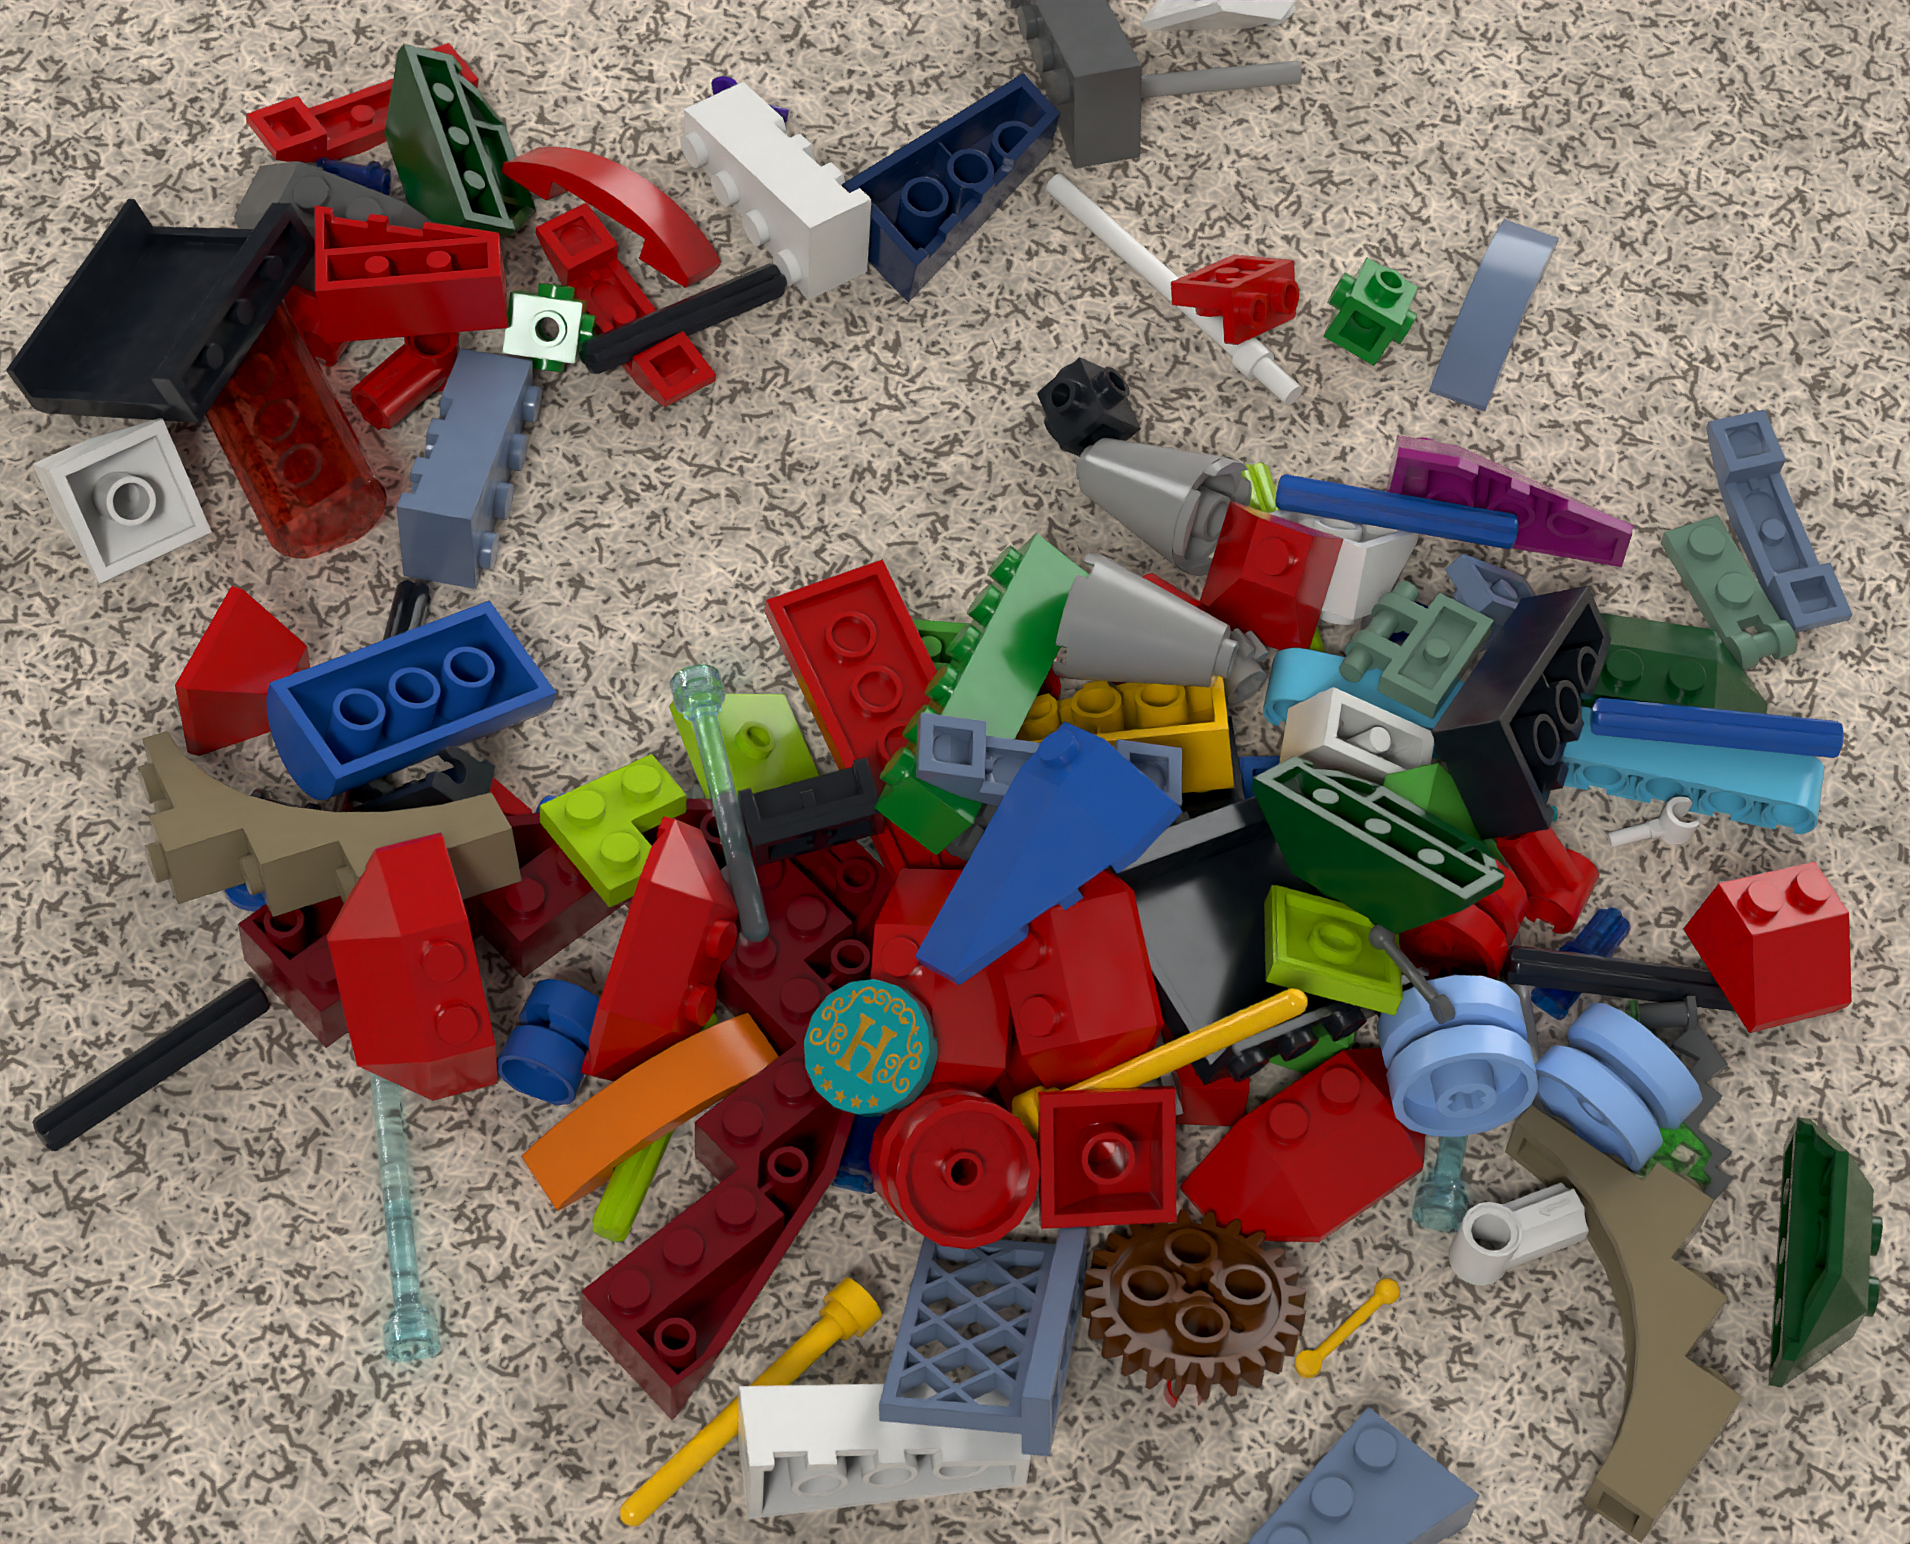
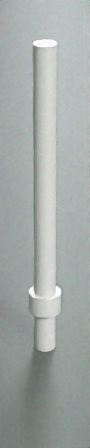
M1057 174L1052 177L1046 186V191L1172 303L1171 281L1179 277L1063 174ZM1176 306L1233 357L1232 365L1250 381L1257 378L1286 405L1292 404L1301 395L1302 386L1273 361L1274 354L1257 338H1251L1239 345L1225 344L1223 316H1199L1196 314L1195 307Z

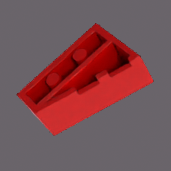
M315 205V294L325 343L508 328L507 285L499 233L425 222L422 230L393 226L389 224L388 216L369 214L367 222L335 217L333 208Z

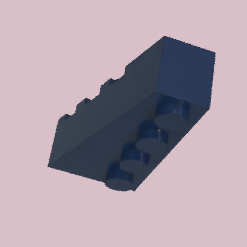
M1024 73L842 184V187L849 193L861 189L871 198L868 261L908 303L1050 153L1060 112Z

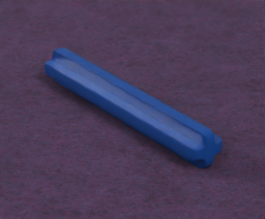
M1288 474L1280 477L1275 498L1276 507L1280 510L1503 549L1513 548L1519 528L1518 517L1511 513Z
M1608 698L1595 699L1590 712L1591 732L1601 736L1826 758L1839 756L1844 739L1842 723L1833 720Z

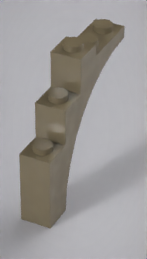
M168 731L142 738L148 764L138 766V772L149 804L154 803L156 814L149 816L155 842L144 845L145 852L156 883L168 880L178 904L244 883L251 896L262 893L273 917L337 896H341L344 904L366 870L365 865L374 849L440 832L444 837L462 900L522 881L512 827L491 792L437 806L390 812H331L289 807L246 795L211 778L184 756Z
M1530 1105L1516 1122L1505 1153L1539 1179L1547 1188L1562 1182L1566 1188L1575 1190L1585 1208V1220L1589 1229L1586 1237L1605 1269L1621 1316L1627 1364L1622 1416L1611 1451L1596 1475L1583 1503L1642 1543L1729 1424L1743 1396L1731 1388L1730 1383L1719 1372L1707 1366H1698L1689 1360L1716 1323L1728 1299V1296L1717 1290L1714 1282L1703 1272L1694 1268H1685L1676 1261L1702 1227L1714 1200L1703 1193L1701 1187L1692 1178L1680 1172H1672L1659 1162L1654 1165L1644 1180L1640 1179L1632 1173L1631 1169L1622 1159L1611 1153H1602L1578 1137L1574 1129L1566 1121L1555 1115H1546L1533 1105Z

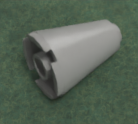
M1102 438L1094 445L1088 446L1082 452L1076 467L1079 487L1084 495L1180 571L1194 576H1203L1209 572L1212 558L1208 556L1216 548L1229 502H1237L1249 507L1252 494L1251 481L1243 478L1241 471L1248 470L1246 465L1233 458L1118 439Z
M1090 553L1085 557L1083 562L1093 567L1089 578L1076 575L1071 586L1056 639V646L1067 648L1066 663L1053 661V670L1056 676L1077 680L1213 687L1218 676L1226 679L1229 678L1237 656L1239 642L1229 639L1230 626L1103 555Z

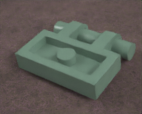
M1400 581L1391 593L1382 594L1371 610L1373 619L1367 628L1356 631L1345 647L1347 656L1339 666V672L1346 680L1359 682L1367 670L1377 668L1383 671L1377 688L1378 692L1434 719L1489 638L1494 620L1439 592L1429 607L1425 608L1415 603L1419 597V591L1415 585L1408 581ZM1402 630L1409 633L1402 646L1389 641L1393 633H1398Z

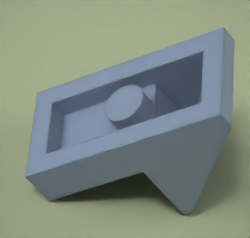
M1461 554L1445 568V571L1457 588L1453 592V600L1494 620L1491 634L1479 652L1488 649L1522 598L1536 596L1524 576L1466 554Z

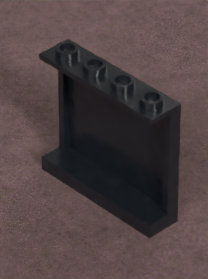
M128 199L7 367L6 372L35 410L46 414L143 420L161 418L164 421L200 423L315 254V240L291 203L272 202L254 229L153 226L136 200Z
M1255 796L1168 827L1135 862L1118 874L1112 865L1108 867L1134 890L1162 1018L1175 1039L1291 989L1266 982L1264 902L1271 885H1278L1338 901L1321 894L1316 887L1291 873ZM1425 966L1418 968V971L1425 979L1430 975ZM1404 974L1401 975L1402 992L1414 987ZM1303 992L1307 997V1007L1302 1014L1194 1061L1191 1065L1204 1086L1231 1075L1234 1082H1240L1263 1069L1269 1063L1270 1058L1281 1055L1284 1062L1291 1061L1313 1048L1318 1043L1319 1038L1329 1034L1333 1042L1342 1040L1360 1029L1367 1022L1368 1018L1375 1015L1380 1018L1382 1012Z

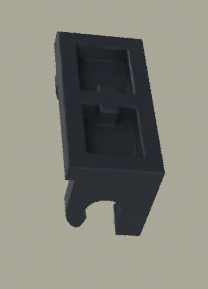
M448 746L439 749L437 754L444 762L452 764V768L442 772L433 771L426 774V777L423 779L407 782L398 788L392 787L380 778L359 787L363 792L372 794L375 799L363 804L357 801L345 804L344 812H390L442 805L490 792L495 765L487 760L480 762L457 746Z
M867 758L853 760L854 764H852L851 768L753 793L751 788L738 791V802L756 866L766 865L884 833V815L874 808L879 797Z

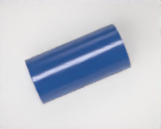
M489 600L270 682L266 704L273 741L284 766L295 783L308 796L322 801L438 755L437 751L448 746L460 747L544 714L552 707L557 692Z

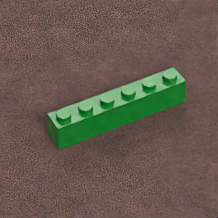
M1038 533L1034 534L1019 550H1016L1011 545L1008 546L990 567L987 575L994 580L992 585L988 584L977 595L967 611V615L973 619L972 623H968L959 631L946 650V654L952 658L950 664L944 665L928 684L924 694L931 699L929 704L924 705L917 711L902 733V736L909 741L907 746H903L893 755L880 775V779L887 784L874 808L935 855L939 854L973 824L983 803L952 794L916 777L918 719L921 712L987 721L986 736L1015 739L1061 648L1056 646V639L1073 581L1076 575L1087 578L1090 576Z

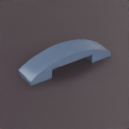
M1506 219L1502 221L1482 259L1463 302L1432 381L1430 393L1484 412L1486 411L1504 369L1507 355L1537 285L1541 283L1559 240L1558 237Z
M1765 409L1709 421L1706 430L1710 452L1729 520L1764 593L1779 618L1786 620L1792 626L1794 633L1849 621L1853 614L1830 562L1819 564L1780 473L1786 458Z
M921 712L918 719L916 777L949 793L998 807L1018 770L1038 750L1040 743L986 736L987 721ZM1117 739L1114 748L1181 808L1182 748Z

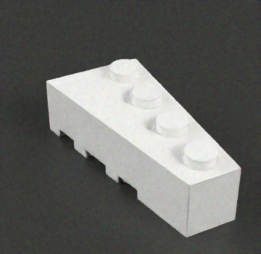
M739 83L684 109V135L680 138V144L685 158L694 168L702 166L710 176L713 191L719 202L725 207L733 205L742 217L743 228L749 240L755 246L763 244L773 256V263L777 265L781 274L785 275L787 286L795 284L804 297L810 300L867 272L871 198L861 189L851 193L841 186V184L845 183L844 174L831 162L822 167L818 165L813 155L812 144L800 133L789 138L783 118L746 83Z
M924 1383L901 1394L900 1397L927 1399L938 1393ZM884 1384L739 1386L738 1446L748 1519L1023 1486L1027 1484L1030 1455L1021 1454V1434L879 1421V1402ZM996 1389L974 1399L978 1404L1006 1407L1010 1405V1401Z

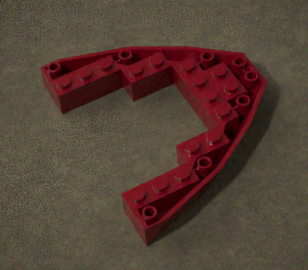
M686 798V813L673 819L701 829L738 908L735 921L737 939L729 958L722 961L714 986L717 999L735 1017L749 1013L779 1057L695 1121V1157L720 1183L580 1291L582 1324L671 1420L678 1415L726 1347L837 1174L856 1114L835 1108L816 1091L805 1068L804 1039L812 1015L829 994L850 982L870 980L875 922L895 883L890 873L856 840L757 867L738 799ZM540 812L505 816L512 827L522 881L462 900L473 941L482 935L522 978H525L621 906L625 905L629 909L633 899L631 897L609 908L541 825ZM660 825L641 833L651 846L657 841V832ZM341 896L274 917L267 904H265L238 923L244 961L322 1045L327 1048L348 1033L326 939L328 932L344 905Z

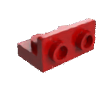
M1233 254L1171 281L1172 305L1195 307L1196 314L1199 316H1223L1225 344L1239 345L1295 318L1299 302V287L1295 281L1294 260Z

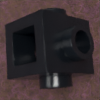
M1079 357L1073 363L1063 367L1054 379L1037 392V396L1046 414L1044 425L1047 431L1058 442L1060 449L1078 457L1081 456L1088 446L1094 445L1102 438L1127 441L1141 430L1127 398L1130 394L1129 387L1124 378L1111 367L1103 368Z

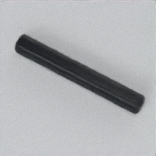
M766 264L587 339L581 344L582 350L579 353L581 362L586 365L589 373L597 375L631 361L633 356L682 331L687 336H690L782 297L784 287L787 285L785 275L781 274L777 265Z
M1513 945L1509 948L1503 965V977L1510 984L1654 1002L1682 1001L1686 996H1695L1697 1007L1735 1011L1711 972L1707 969Z
M252 978L242 980L36 1116L32 1122L36 1135L50 1151H58L267 1012L269 1003L265 992Z

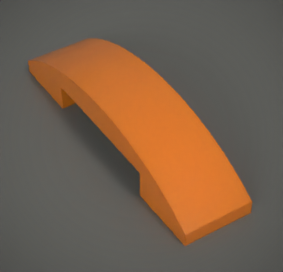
M749 1013L723 1021L673 1045L602 1089L537 1140L521 1156L522 1160L558 1212L607 1183L614 1172V1167L716 1102L729 1096L779 1056Z

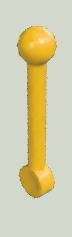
M1391 1278L1379 1280L1374 1286V1295L1314 1351L1303 1350L1298 1353L1294 1363L1295 1371L1298 1375L1304 1378H1314L1321 1371L1322 1361L1383 1304L1390 1305L1398 1300L1401 1293L1398 1283Z

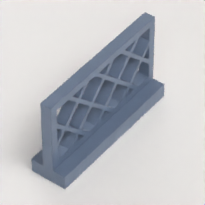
M1059 1228L1056 1244L998 1240L997 1242L969 1250L940 1246L924 1236L879 1402V1421L1021 1434V1454L1050 1457L1084 1298L1082 1294L1087 1269V1228ZM936 1259L965 1261L969 1265L948 1274L936 1264ZM1014 1266L1041 1268L1018 1280L1005 1271ZM986 1279L998 1288L979 1298L966 1289ZM946 1297L959 1306L939 1316L927 1307ZM1014 1303L1027 1312L1009 1322H1006L995 1313ZM975 1321L988 1330L968 1341L956 1332V1330ZM936 1339L948 1349L929 1359H926L915 1350ZM1004 1346H1007L1018 1355L998 1366L985 1356ZM965 1364L978 1374L957 1385L944 1375ZM924 1383L938 1393L927 1399L900 1397L901 1394ZM996 1389L1010 1401L1009 1407L978 1404L974 1399Z

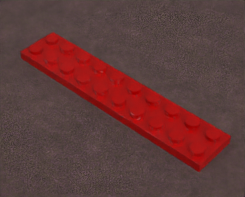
M883 559L767 599L764 607V613L839 771L851 768L852 764H854L853 760L866 757L878 797H880L887 784L880 779L881 772L893 755L903 746H907L909 741L902 736V733L917 711L924 705L929 704L931 699L924 692L930 681L937 674L935 665ZM885 816L884 833L870 836L885 869L890 873L894 882L901 868L963 870L968 862L960 859L958 856H951L945 848L939 854H933ZM1014 1022L1012 1026L1009 1071L991 1089L997 1105L1011 1114L1012 1100L1015 1096L1037 1086L1045 1087L1021 1056Z

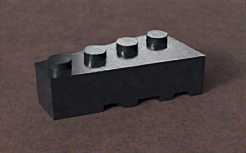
M1588 585L1522 598L1431 731L1436 753L1440 760L1446 763L1481 840L1548 830L1550 828L1555 811L1547 802L1551 790L1563 788L1569 770L1565 762H1561L1567 742L1579 740L1584 725L1581 719V699L1593 697L1611 642V636Z

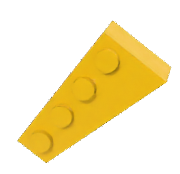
M1218 676L1213 687L1128 682L1110 687L1107 681H1093L1082 684V689L1077 691L1071 698L1056 701L1049 693L1036 696L1015 740L1041 743L1064 722H1067L1105 739L1113 747L1117 739L1182 748V793H1202L1210 790L1234 788L1223 677Z

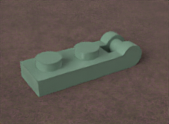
M1718 515L1664 532L1661 540L1662 547L1709 627L1717 633L1743 671L1756 667L1759 659L1772 655L1774 660H1778L1795 654L1797 640L1792 626L1786 620L1779 618ZM1755 626L1758 634L1751 636L1747 632H1742V630Z

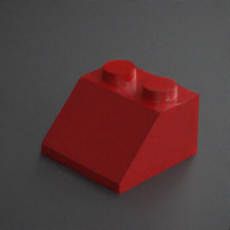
M1815 861L1718 883L1683 928L1749 1033L1833 1013L1848 1007L1852 1002L1849 912Z

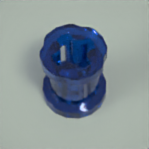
M885 1114L873 1117L855 1115L837 1174L830 1185L866 1194L876 1192L869 1165V1156L874 1132Z

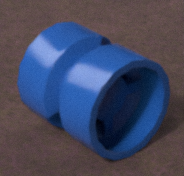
M539 980L534 985L519 1014V1024L521 1026L515 1027L510 1032L497 1058V1072L501 1078L518 1092L557 1106L570 1104L576 1098L587 1075L581 1073L585 1055L590 1049L589 1038L600 999L582 987L563 980Z

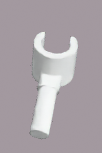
M1679 796L1672 798L1657 819L1607 832L1606 836L1611 848L1659 837L1670 844L1687 842L1701 822L1697 820L1684 823L1677 818L1687 814L1693 804L1692 800Z

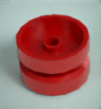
M1495 859L1497 868L1501 869L1505 875L1502 888L1463 911L1399 934L1400 949L1417 969L1423 966L1427 967L1429 963L1434 961L1446 964L1454 962L1465 967L1473 976L1498 979L1507 957L1508 946L1512 945L1529 907L1526 890L1510 869Z
M944 1083L925 1087L914 1102L900 1110L894 1109L886 1113L874 1132L869 1156L874 1189L891 1213L940 1246L968 1250L997 1242L1021 1223L1035 1200L1041 1171L1035 1141L1018 1117L968 1087Z

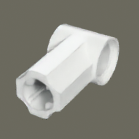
M1562 1182L1503 1205L1493 1202L1479 1203L1468 1210L1450 1246L1448 1259L1451 1268L1460 1279L1469 1284L1480 1286L1493 1284L1502 1278L1508 1269L1584 1241L1589 1232L1585 1220V1208L1575 1190L1566 1188ZM1474 1239L1486 1240L1496 1250L1484 1249Z

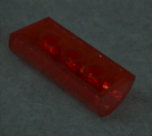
M283 300L205 416L270 545L280 554L287 557L307 559L350 544L363 537L382 516L387 502V495L292 311Z

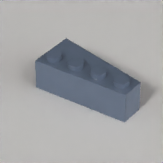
M460 349L441 395L440 419L432 418L426 432L425 458L416 457L411 469L410 481L413 482L411 494L402 492L396 506L403 576L476 589L482 568L493 569L499 547V534L493 532L497 519L507 520L512 507L514 486L508 483L511 470L522 471L528 448V436L522 433L526 422L536 423L541 407L542 388L533 386L532 361Z
M1368 1407L1246 1544H1438L1446 1537L1450 1538L1468 1526L1480 1495Z

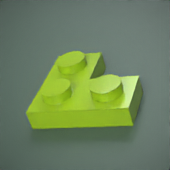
M649 754L541 804L540 823L610 908L634 896L639 877L651 849V845L641 833L660 825L663 816L673 819L686 813V794L652 754Z

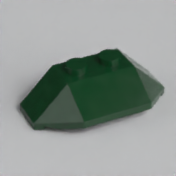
M403 44L397 53L384 135L408 205L437 224L497 232L499 236L510 237L531 218L536 210L528 189L501 173L504 162L516 157L505 124L481 92L460 75L463 68L453 55Z
M1600 613L1611 636V642L1593 697L1581 699V706L1592 708L1595 699L1608 698L1767 714V702L1714 630Z
M1293 756L1253 778L1252 791L1291 873L1316 887L1321 894L1340 901L1367 917L1374 925L1379 924L1396 935L1463 911L1503 887L1505 875L1501 869L1497 868L1494 857L1484 843L1379 784L1336 770L1313 769L1314 765L1311 761L1297 756Z
M1800 1117L1796 1118L1784 1144L1768 1378V1385L1781 1388L1853 1338L1865 1316H1874L1880 1289L1879 1278L1869 1276L1870 1256L1876 1257L1878 1254L1883 1230L1882 1217L1873 1215L1874 1189L1851 1154L1811 1119Z

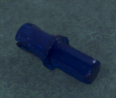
M1617 908L1599 909L1573 942L1567 941L1563 943L1559 951L1611 957L1630 933L1631 924L1622 916L1621 911ZM1534 987L1531 991V1001L1535 1006L1555 1019L1562 1020L1568 1015L1570 1008L1581 996L1582 992Z

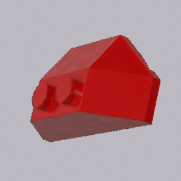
M663 816L657 832V841L651 846L639 877L597 1007L589 1038L590 1049L585 1055L581 1073L613 1082L657 1054L700 1032L701 1027L709 1021L715 1009L717 993L714 986L722 961L729 958L737 939L735 921L738 908L701 829Z
M442 833L374 849L365 865L366 870L349 894L326 936L356 1065L432 1101L498 1084L496 1044L469 921Z
M1108 867L1078 888L1083 896L1080 901L1067 910H1064L1060 904H1057L1029 922L1027 938L999 957L1021 1056L1047 1089L1056 1087L1062 1091L1153 1050L1164 1025L1134 890Z
M901 868L875 922L870 980L876 979L907 989L926 1006L933 1020L929 1021L933 1027V1037L937 1038L938 1045L937 1061L931 1080L926 1087L938 1083L965 1086L985 1097L1010 1068L1013 1018L1000 959L997 958L961 985H957L921 965L915 955L963 870ZM880 1114L882 1116H877L879 1124L885 1114Z
M1381 1048L1342 1050L1239 1119L1180 1185V1190L1203 1217L1208 1211L1214 1212L1216 1227L1225 1229L1235 1219L1241 1220L1240 1235L1244 1238L1262 1231L1265 1233L1264 1241L1319 1243L1422 1172L1424 1166L1425 1134L1408 1129L1395 1118L1386 1076L1388 1070L1385 1068Z

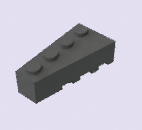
M1004 0L1008 9H1015L1023 40L1027 41L1048 100L1060 112L1057 124L1074 169L1140 157L1142 65L1107 0Z

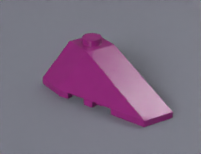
M1397 435L1386 492L1515 514L1518 517L1519 528L1513 549L1622 567L1632 537V524L1458 445L1441 443L1424 437L1412 438Z

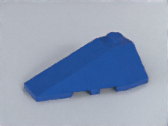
M1064 722L1055 732L1048 735L1040 743L1038 750L1018 770L915 957L924 967L957 985H961L1026 939L1029 932V922L1057 904H1060L1064 910H1067L1080 901L1083 896L1078 888L1110 865L1118 874L1135 862L1182 813V810L1174 800L1105 739Z

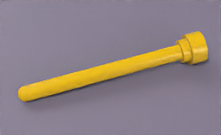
M1288 989L1062 1091L1138 1087L1302 1014L1307 1007V997L1299 989ZM1037 1086L1015 1096L1012 1100V1114L1021 1120L1035 1141L1036 1146H1038V1092L1060 1091L1056 1087L1047 1089L1044 1086Z
M843 1278L824 1296L826 1305L819 1310L821 1319L749 1386H790L839 1339L848 1341L853 1335L862 1337L882 1318L879 1306L860 1284L851 1278ZM739 1395L623 1502L619 1515L624 1524L636 1527L645 1522L738 1434Z

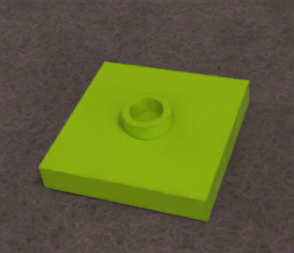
M678 693L668 706L706 799H738V791L751 788L753 793L819 776L785 694Z
M1271 885L1264 902L1266 982L1291 989H1299L1310 994L1395 1016L1403 999L1401 970L1384 950H1378L1371 946L1368 936L1371 928L1375 925L1367 917L1341 902L1278 885ZM1395 934L1394 942L1400 948L1399 934Z

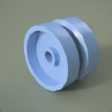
M1453 975L1429 980V984L1439 996L1444 994L1449 998L1455 1011V1018L1442 1025L1435 1020L1429 1004L1415 987L1403 992V999L1395 1016L1381 1013L1376 1026L1385 1068L1388 1070L1386 1076L1395 1118L1408 1129L1429 1136L1461 1137L1486 1132L1514 1120L1532 1104L1539 1090L1531 1047L1527 1043L1528 1036L1519 995L1507 984L1485 976Z
M1591 1003L1569 1027L1567 1037L1571 1047L1552 1045L1536 1062L1535 1069L1539 1085L1536 1096L1551 1115L1558 1116L1566 1121L1574 1129L1578 1137L1602 1153L1607 1152L1616 1155L1627 1164L1632 1172L1638 1173L1660 1149L1663 1143L1659 1128L1677 1130L1699 1106L1703 1098L1697 1082L1686 1066L1645 1026L1623 1011L1605 1003Z

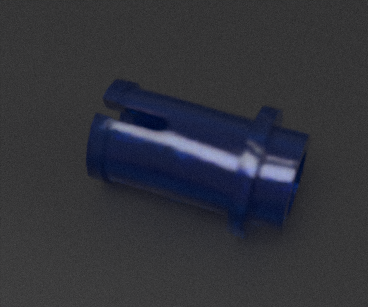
M319 157L316 162V166L323 168V171L387 196L390 194L392 183L391 171L382 168L379 161H370L368 165H361Z

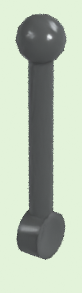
M1379 924L1371 928L1368 936L1371 946L1378 950H1384L1427 1001L1435 1020L1441 1025L1455 1018V1011L1449 998L1444 994L1439 996L1394 942L1395 934Z

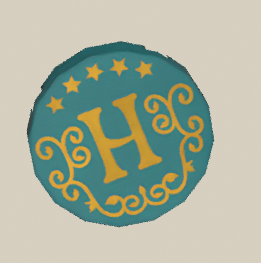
M876 979L850 982L829 994L812 1015L804 1039L805 1068L816 1091L835 1108L864 1117L882 1116L880 1114L889 1113L894 1109L900 1110L914 1102L930 1082L938 1057L937 1038L933 1037V1027L929 1021L933 1020L926 1006L907 989Z

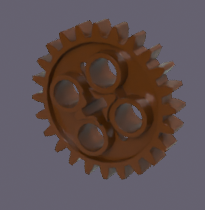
M1180 1209L1177 1223H1151L1148 1230L1141 1224L1127 1225L1125 1238L1114 1233L1107 1235L1106 1249L1094 1250L1091 1269H1086L1082 1294L1084 1296L1082 1317L1090 1319L1088 1328L1089 1339H1103L1101 1351L1103 1359L1123 1355L1120 1374L1128 1376L1139 1369L1146 1371L1145 1388L1151 1390L1162 1379L1171 1381V1390L1174 1397H1180L1186 1384L1196 1385L1198 1393L1203 1400H1208L1212 1385L1220 1384L1233 1397L1237 1396L1240 1378L1259 1388L1262 1386L1265 1370L1279 1375L1282 1372L1285 1356L1294 1357L1296 1354L1298 1339L1302 1336L1306 1310L1303 1309L1306 1289L1297 1286L1299 1270L1297 1267H1283L1285 1255L1283 1248L1263 1251L1265 1233L1262 1231L1254 1233L1247 1238L1241 1236V1220L1235 1219L1223 1229L1216 1227L1214 1212L1208 1211L1202 1223L1199 1224L1192 1223L1187 1211Z

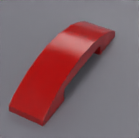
M450 43L429 49L453 55L463 68L460 75L478 88V77ZM393 79L308 108L299 96H295L247 113L246 123L275 160L311 163L357 155L387 142L384 131Z
M551 146L538 147L503 164L501 173L542 199L548 201L569 191L644 238L639 259L684 288L712 275L721 265L722 261L713 246L693 220L659 188L619 163L587 151Z
M587 203L579 205L536 227L535 234L561 284L575 288L574 299L588 300L586 314L596 316L595 333L597 335L657 311L618 260L617 242ZM684 331L633 356L631 361L621 364L634 382L663 407H667L716 381L715 372Z

